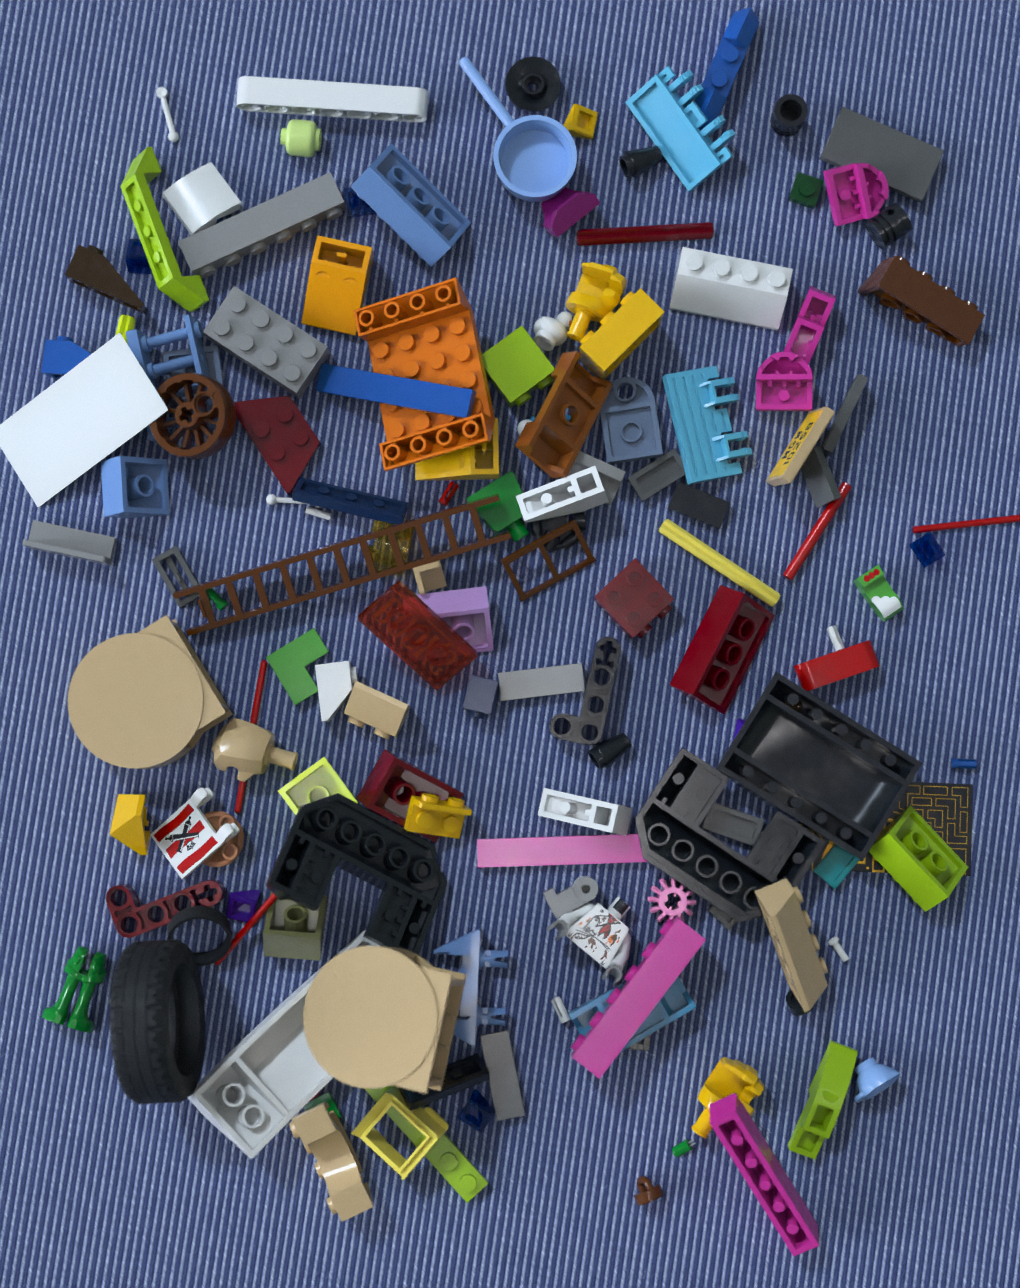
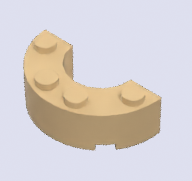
M324 1102L294 1116L289 1126L296 1139L301 1138L307 1153H313L317 1160L314 1163L315 1169L320 1179H325L329 1192V1198H327L328 1206L332 1214L338 1213L341 1222L374 1206L368 1183L363 1182L360 1173L363 1169L350 1139L334 1110L328 1112L327 1108L330 1106L327 1102Z

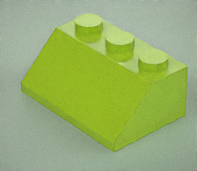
M911 805L880 832L869 850L874 859L888 871L893 879L902 886L925 912L948 898L968 869V866Z

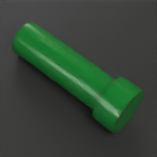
M213 588L206 589L208 596L220 611L229 605Z

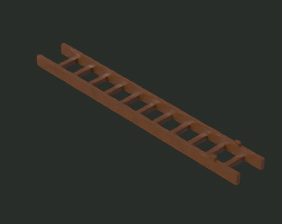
M495 494L460 504L439 512L175 591L173 593L175 599L198 592L200 596L198 604L203 618L207 617L208 619L207 623L188 628L186 634L187 636L511 539L510 531L485 538L476 509L477 507L500 501L499 495ZM469 510L478 541L458 546L449 516ZM442 518L451 549L431 555L422 524ZM415 526L424 557L404 563L395 532ZM388 535L397 565L377 571L367 541ZM360 543L369 574L350 579L341 548ZM333 551L343 582L323 587L314 557ZM306 559L316 590L296 595L287 565ZM279 568L289 598L270 603L260 573ZM252 576L262 606L243 612L233 581ZM225 584L235 614L216 620L206 589Z

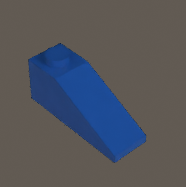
M57 336V340H45L41 373L53 379H60L92 353L74 343V339L70 337Z

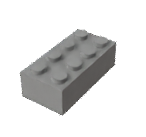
M233 286L203 331L207 340L218 345L221 349L298 399L302 397L321 369L322 363L324 364L330 355L328 346L235 286Z

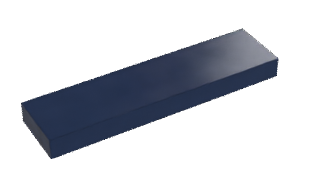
M302 477L298 480L292 498L293 501L395 525L404 521L408 508V503Z

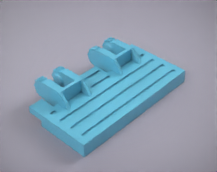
M667 66L659 74L651 78L625 103L654 144L659 147L662 155L686 189L693 191L733 157V154L725 145L736 134L731 129L724 132L715 142L711 140L709 136L726 122L723 115L715 118L705 128L700 130L699 128L708 119L693 100L704 91L701 84L695 85L681 98L678 91L691 81L694 75L691 70L686 71L668 85L667 83L676 74L670 66Z
M717 366L670 373L662 377L688 485L742 474L740 462L728 464V460L752 455L751 448L746 447L730 451L728 444L748 438L747 431L721 435V433L732 431L727 408L715 410V407L739 401L738 394H729L717 397L715 389L728 388L735 384L734 377L716 379L719 377Z

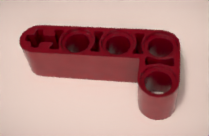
M211 879L141 906L134 889L129 885L121 884L113 886L108 890L106 903L118 933L123 937L131 938L170 923L173 916L181 911L178 906V899L182 895L189 897L191 907L199 906V902L202 906L211 907L224 899L226 891L224 885L219 880ZM208 885L211 889H217V893L214 895L215 900L212 897L199 900L197 896L208 891ZM119 889L127 894V902L124 905H119L115 901V893ZM154 906H160L164 910L162 921L153 919L151 911ZM128 916L134 917L137 921L138 926L134 932L127 930L125 927V920Z

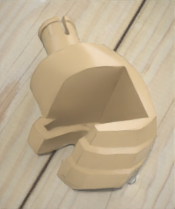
M236 718L231 719L220 730L211 748L216 768L224 772L228 767L237 768L239 771L237 780L243 782L253 775L264 774L269 764L293 771L298 760V753L275 747L274 733L253 723Z

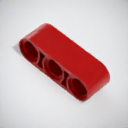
M871 640L795 665L794 669L800 686L809 691L874 669L880 665Z

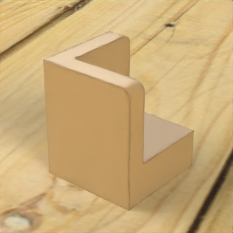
M440 560L413 568L420 595L426 594L425 592L447 586Z

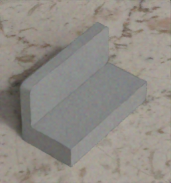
M579 451L567 476L596 466L609 501L604 504L611 505L626 471Z

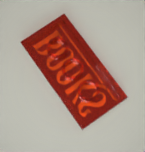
M401 580L394 583L358 615V620L436 691L478 657V652Z

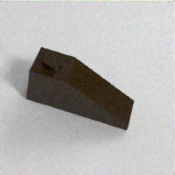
M78 245L65 273L68 280L146 315L148 309L103 255L104 252L92 245H88L87 248Z

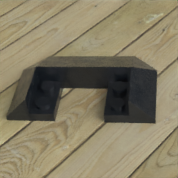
M682 747L635 817L643 859L738 922L763 917L754 891L787 878L792 887L798 886L826 842L777 810L748 855L744 857L699 827L730 778Z
M337 793L300 806L266 886L280 901L289 898L312 911H316L320 907L336 867H339L382 890L363 937L380 946L402 948L419 954L447 885V880L444 872L440 871L436 859L438 855L434 844Z

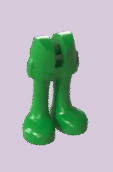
M79 946L73 957L67 960L64 972L68 973L57 1002L52 1007H47L43 1010L42 1018L65 1025L71 1000L79 982H82L81 991L67 1027L86 1033H93L95 1024L88 1018V1009L97 984L104 982L107 973L105 969L106 954L97 951L88 971L84 969V965L87 962L89 948Z

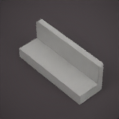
M33 520L29 539H23L22 545L29 549L111 566L117 538Z

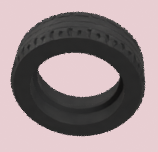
M178 939L133 942L122 951L113 975L110 996V1039L113 1062L123 1092L129 1099L138 1104L182 1102L195 1091L201 1074L205 1045V1010L201 978L191 949Z

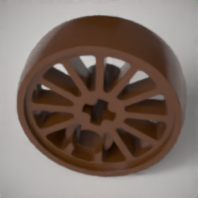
M183 373L169 378L157 389L158 394L168 408L167 412L175 413L174 420L166 422L167 412H165L149 424L155 440L162 448L177 457L196 460L210 457L226 446L235 429L236 408L230 393L220 382L198 373ZM192 384H198L195 397L192 389ZM184 388L187 402L178 394V391ZM172 398L179 404L176 409L169 408L168 406ZM211 398L213 401V407L208 412L207 404H205V402L207 399ZM208 423L216 425L214 433L207 426ZM180 425V427L172 434V436H170L168 428ZM202 431L209 437L206 442H204ZM185 434L183 445L180 447L177 445V441ZM195 436L197 447H192L191 449L193 438Z

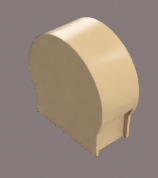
M168 615L138 633L118 635L94 647L77 666L68 691L70 721L82 744L101 760L124 768L154 769L169 765L190 752L199 742L204 732L233 715L175 619L171 621Z
M362 946L342 952L321 968L307 992L303 1010V1025L308 1046L321 1067L331 1076L345 1084L370 1089L398 1086L422 1093H427L428 1088L441 1091L467 974L434 967L420 955L402 948Z

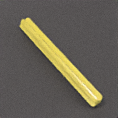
M664 520L660 526L659 532L770 607L775 606L780 599V593L671 520Z

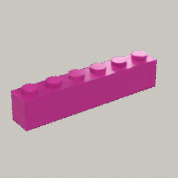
M675 917L673 921L668 919L659 930V933L662 935L655 944L651 941L641 954L644 957L638 967L634 964L623 977L626 982L619 990L616 987L606 999L609 1005L603 1013L598 1010L588 1023L591 1026L585 1036L579 1034L570 1047L573 1049L571 1053L572 1058L599 1079L706 940L678 917Z
M733 1093L711 1103L710 1125L793 1257L820 1246L818 1224L737 1094Z

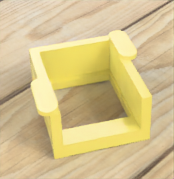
M392 1086L378 1100L351 1134L360 1137L404 1180L444 1135L449 1125L431 1107H425L424 1109L419 1107L411 1111L399 1091V1087ZM391 1106L426 1137L407 1160L374 1128Z

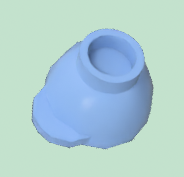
M873 1057L865 1060L854 1069L858 1075L857 1085L859 1089V1094L854 1098L855 1101L859 1103L878 1095L891 1086L901 1073L884 1064H878Z

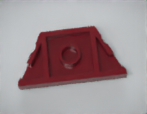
M290 395L234 402L236 417L287 495L291 494L299 477L307 468L311 457L319 448L320 441Z

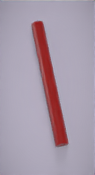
M841 483L838 488L841 498L827 505L783 573V576L788 580L792 581L852 489L848 483Z

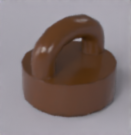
M640 1176L637 1179L639 1192L634 1195L637 1205H645L663 1196L664 1192L660 1184L652 1185L650 1179L646 1176Z

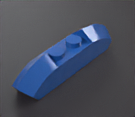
M751 7L733 13L702 83L704 91L698 95L695 102L708 121L699 128L700 130L720 116L760 22Z

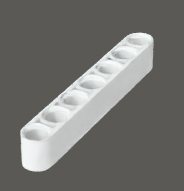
M242 76L238 79L236 107L251 112L424 122L427 120L429 92L418 87Z

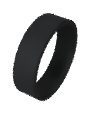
M192 906L174 915L168 925L167 940L173 939L172 934L179 925L194 919L213 921L220 925L227 934L225 941L219 947L208 952H192L197 966L213 964L227 954L231 946V925L222 912L208 906Z

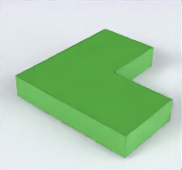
M315 628L266 657L294 705H298L318 692V687L307 671L306 666L328 654L329 651Z

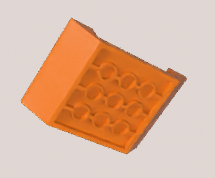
M456 277L353 310L358 337L368 342L374 373L476 391L472 414L466 418L379 403L387 440L386 442L379 443L384 471L387 472L491 441L495 417L474 313Z

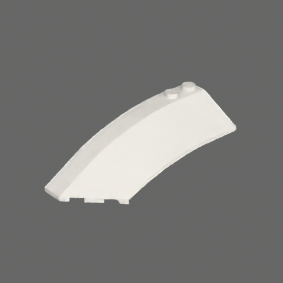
M364 930L335 956L357 947L380 945L363 937ZM321 968L240 1041L197 1084L195 1091L188 1097L204 1117L250 1159H253L334 1078L321 1067L313 1056L305 1037L303 1025V1010L307 992Z

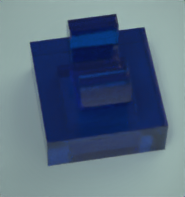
M351 187L344 188L349 218L376 214L364 200L358 197Z

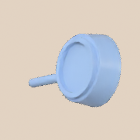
M467 57L461 58L459 61L460 66L505 126L496 140L493 153L494 166L503 186L515 197L529 202L545 201L558 195L568 184L577 163V149L569 131L561 123L547 116L529 115L514 120Z

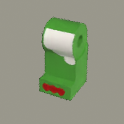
M879 564L853 581L866 602L883 622H886L904 609L899 597L884 577V572Z

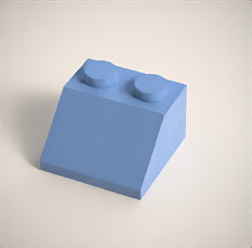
M117 456L101 461L104 517L137 518L170 515L167 459Z

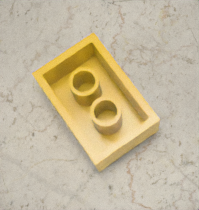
M641 288L635 294L630 291L621 300V306L618 311L607 313L600 321L601 326L595 333L592 330L589 331L580 341L579 353L581 355L579 360L598 378L606 379L661 324L664 311Z

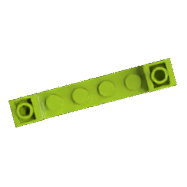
M147 147L133 159L120 187L158 289L187 311L195 312L209 301L207 291L200 275L183 277L181 275L179 265L175 259L169 238L165 232L148 185L149 182L161 173V169L153 148Z

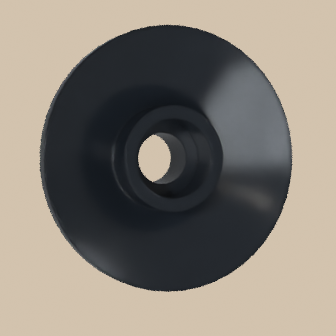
M526 57L517 61L508 71L505 84L506 92L509 99L518 108L529 112L541 111L556 101L561 88L560 75L555 66L546 59ZM530 84H536L538 86V89L536 91H530L528 89V86Z

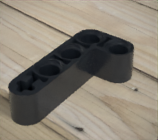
M603 637L596 643L580 716L561 713L555 715L549 723V731L554 738L589 746L596 744L601 739L621 650L620 644L615 638ZM606 643H610L611 649L615 650V653H611L607 660V663H613L612 668L605 664L596 665V660L600 662L603 660L604 652L600 650V647H604ZM598 670L606 671L609 675L608 683L598 685L593 679L594 673ZM597 697L602 701L603 708L601 712L593 713L588 709L587 703L590 698ZM558 719H565L570 725L569 731L564 735H560L554 730V722ZM585 725H592L596 728L597 736L594 740L588 741L582 737L581 730Z

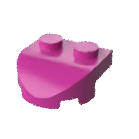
M850 163L823 171L834 226H841L862 219H870L880 212L879 210L884 201L888 199L889 186L884 173L868 163Z
M777 352L770 355L760 365L756 375V411H812L813 375L810 366L799 355L792 352Z

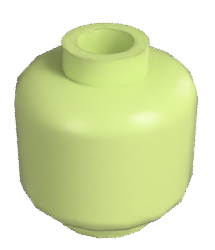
M291 119L287 128L281 129L280 143L281 145H286V151L289 155L312 157L316 151H320L322 130L317 128L314 121Z

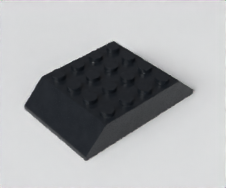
M775 672L716 769L744 790L822 839L863 861L921 767L922 762L778 672Z

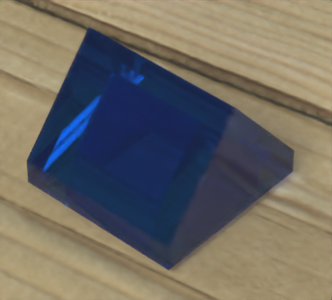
M931 531L909 544L923 568L945 556Z

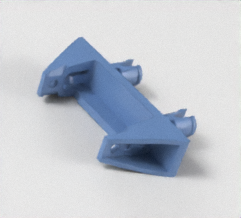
M481 928L434 949V954L454 955V957L462 955L460 973L467 975L459 1007L460 1016H457L454 1036L471 1046L476 1044V1027H479V1024L505 1026V1019L492 1017L505 1014V1007L489 1008L480 1007V1004H477L479 970H482V967L505 969L508 967V962L494 959L507 957L508 950H483V947H480Z

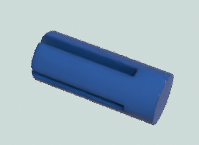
M976 759L950 760V768L976 769L977 766Z

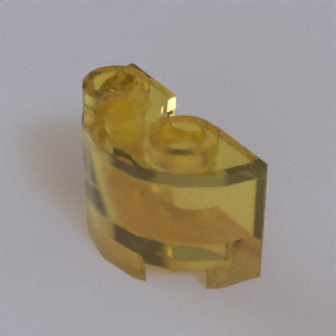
M375 520L372 532L395 524ZM415 526L395 532L404 563L407 561ZM388 535L375 538L374 545L369 544L377 571L397 565ZM404 571L395 573L393 575L403 577Z

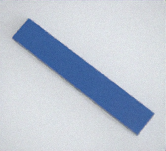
M323 363L316 391L320 393L458 418L471 416L476 391L471 389Z

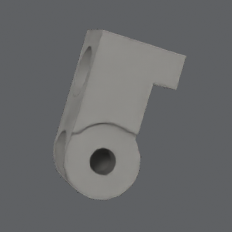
M581 876L574 881L572 886L557 894L552 887L542 892L554 917L557 919L563 914L594 899L598 893V885L591 877Z

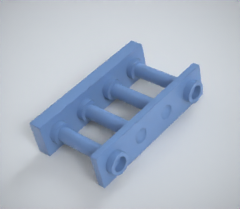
M189 314L183 316L185 328L148 337L137 329L126 331L128 346L156 391L158 389L156 384L158 375L190 366H195L196 373L210 377L202 342L204 329L201 322ZM189 339L191 355L154 364L151 361L150 352L152 348ZM192 384L194 394L197 392L198 384ZM184 388L178 391L181 397H185ZM211 398L207 399L205 402V404H207L208 412L213 407V401ZM175 416L170 418L166 417V422L174 420ZM208 423V425L216 428V425ZM150 425L146 426L149 440L158 443L151 432ZM180 425L168 428V432H170V429L180 427Z

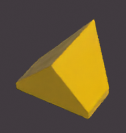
M118 794L110 835L140 855H147L151 833L144 829V826L149 825V821H147V807H144L146 796Z

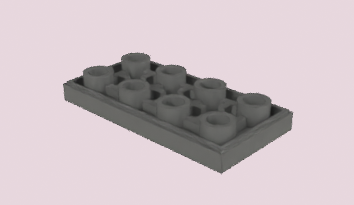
M842 107L819 159L836 167L850 163H868L884 173L888 181L889 190L921 203L944 150Z

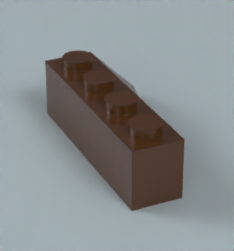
M893 256L883 260L857 291L865 297L868 293L880 298L878 304L887 309L891 307L904 311L903 317L911 322L926 323V330L957 347L970 344L985 316L977 310V305L967 300H961L955 296L954 290L947 286L938 285L932 281L933 277L910 267V262L900 256Z

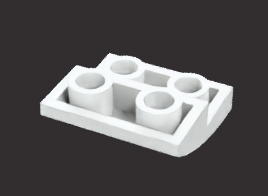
M212 162L187 174L162 194L190 235L215 225L217 219L241 208V201Z

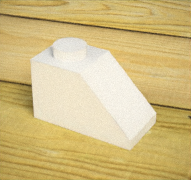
M350 661L315 665L322 722H330L350 696L353 684L358 681L357 668L351 667Z

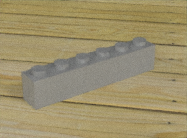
M331 172L186 237L178 241L193 275H200L201 278H206L213 275L219 267L224 265L227 267L233 266L242 260L241 257L250 253L252 255L260 254L267 249L266 246L274 242L278 244L284 243L291 239L292 234L301 230L302 232L310 231L317 227L318 222L325 219L331 221L340 217L343 211L346 210V206Z

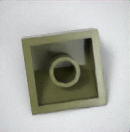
M324 895L320 907L316 911H312L289 898L281 901L277 899L267 910L263 930V956L321 961L327 895Z

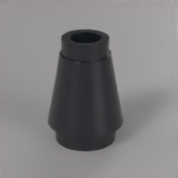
M658 146L625 151L624 155L619 157L621 170L627 178L631 176L636 178L663 160Z
M624 733L593 744V748L588 751V754L599 770L604 767L608 769L632 747L629 738Z

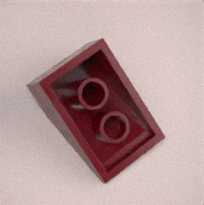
M384 749L356 799L367 808L404 826L411 795L422 797V793H429L438 796L439 800L448 801V797L461 799L464 793ZM418 833L435 843L440 837L436 835Z

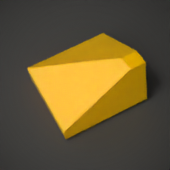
M575 103L563 126L569 131L571 136L591 140L594 136L598 112Z

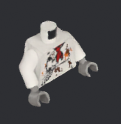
M619 897L613 901L608 909L598 902L595 904L587 902L563 914L557 921L547 927V931H550L552 928L558 930L559 936L555 938L556 941L566 935L605 969L607 968L602 975V980H605L608 974L613 975L615 978L613 986H616L621 980L623 968L629 958L631 936L628 933L629 928L620 920L631 907Z

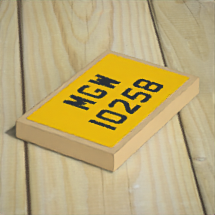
M827 406L809 411L766 482L772 486L792 483L833 418L835 411Z

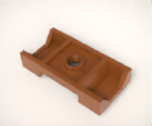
M578 351L562 353L551 374L555 382L535 421L526 423L515 444L521 452L551 478L567 477L613 386L610 381L592 376L578 363L581 355ZM567 407L570 410V421H568L565 416V411Z

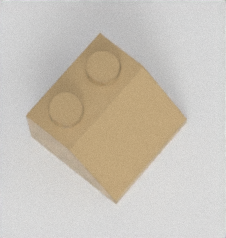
M356 681L344 714L350 716L348 722L361 728L366 723L375 728L374 734L389 740L391 735L397 738L411 707L402 701Z

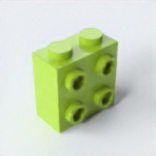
M523 326L517 328L482 354L486 377L510 408L514 405L522 406L531 399L530 393L537 388L543 390L554 382L551 374L555 368Z

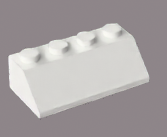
M682 247L669 309L778 331L793 269Z

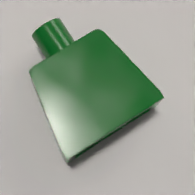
M511 470L468 497L467 503L498 494L500 501L477 507L478 515L495 535H499L506 530L510 531L511 537L516 543L529 535V532L522 523L524 518L516 496L522 494L515 474Z

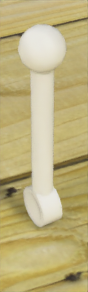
M159 87L156 94L161 99L170 132L168 139L171 142H176L179 139V134L175 132L166 99L168 92L166 88Z
M269 494L266 497V502L269 505H274L275 503L306 504L293 501L292 498L276 497L274 494Z

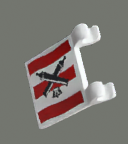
M209 787L197 789L184 805L150 834L181 879H185L224 843L240 832L235 823H226L216 832L199 809V807L214 797Z

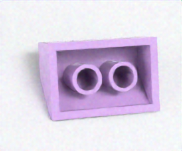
M486 586L404 596L452 641H449L402 597L403 613L409 611L416 616L415 623L406 630V634L418 624H425L429 628V634L416 646L409 648L410 661L425 658L429 646L418 655V658L413 653L433 637L434 634L440 638L436 639L433 645L452 642L455 644V647L448 645L431 649L427 658L444 657L443 651L446 649L454 650L456 655L464 654L456 647L457 645L466 654L494 651ZM408 614L404 617L405 625L413 619V614ZM422 626L407 639L408 645H411L425 633L427 627ZM452 651L446 653V656L453 655Z

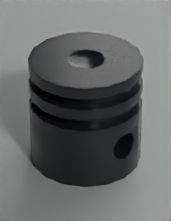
M787 94L778 99L770 118L771 127L775 133L780 136L790 137L800 131L808 112L807 104L803 98L795 94Z
M892 203L865 222L869 236L880 249H885L888 245H891L912 230V224L908 215L897 203Z

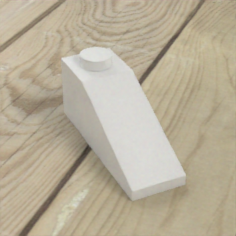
M596 466L516 496L525 523L583 512L609 502Z
M544 788L538 816L626 836L633 808Z

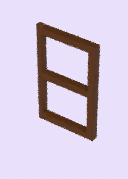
M573 519L500 561L519 595V600L523 602L595 562L596 559L592 555L576 521ZM573 529L587 559L558 574L544 544ZM539 548L553 577L524 593L509 563Z

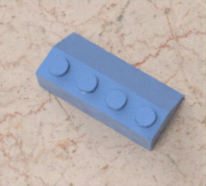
M392 143L350 186L358 197L364 200L377 213L379 218L384 220L430 266H433L455 244L471 224Z

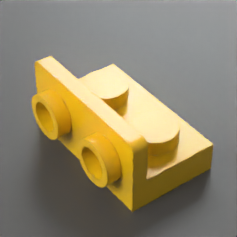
M422 793V797L411 795L404 829L409 832L460 839L465 815L471 816L472 809L464 804V800L448 797V801L439 800L438 796L429 793Z

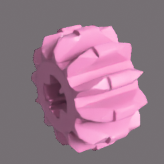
M672 877L670 878V886H667L663 878L659 879L662 889L660 890L656 886L651 887V890L658 894L657 897L649 896L647 898L649 902H657V905L652 906L649 910L651 913L661 910L657 916L659 922L666 915H668L667 920L671 919L673 921L674 916L684 922L681 914L683 911L689 916L693 914L690 909L686 908L687 904L696 905V900L687 899V896L692 895L694 892L690 889L683 892L685 886L679 883L676 887L677 880ZM670 893L674 897L676 894L679 897L675 908H672L670 905L665 906V902L668 900L667 895Z

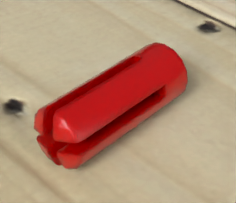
M451 481L438 502L446 507L459 485Z

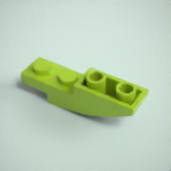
M830 1040L808 1089L810 1096L787 1144L789 1150L814 1160L816 1159L824 1139H829L843 1105L858 1054L856 1049Z

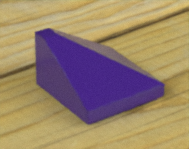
M261 891L230 892L226 917L248 922L257 912Z

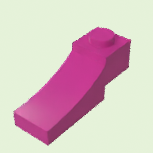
M812 286L809 287L783 352L795 353L809 365L835 303V295Z

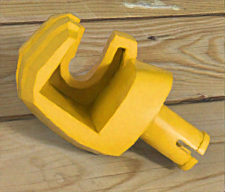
M595 262L582 263V276L575 292L570 293L566 301L567 309L575 314L570 329L566 334L569 338L580 342L585 336L590 320L600 322L620 302V298L627 286V280L618 272L616 267Z
M721 1058L698 1094L697 1098L704 1105L705 1109L691 1129L706 1139L712 1130L710 1125V1104L733 1093L737 1094L751 1117L754 1109L749 1104L754 1097H759L764 1090V1084L758 1078L757 1070L737 1059Z

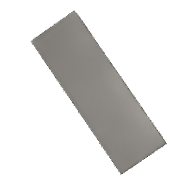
M582 663L498 673L501 701L585 691Z

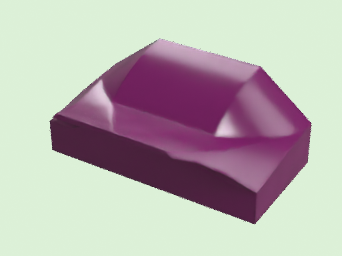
M565 187L558 195L541 203L544 215L543 227L549 234L558 238L599 205L600 202L593 193L576 191Z

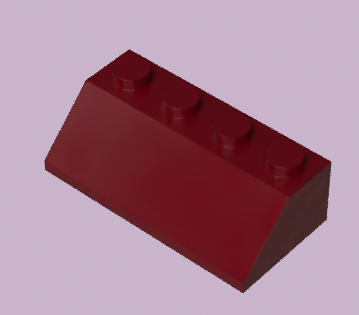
M720 585L674 674L670 686L725 715L775 615L745 593Z

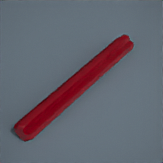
M711 222L579 229L576 233V239L579 246L711 239L714 235V226Z

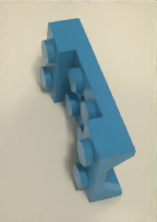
M679 976L621 1051L697 1007ZM626 980L568 1012L569 1017L580 1034L586 1035L591 1028L588 1025L591 1018L598 1010L603 1013L609 1005L606 999L616 987L620 990Z

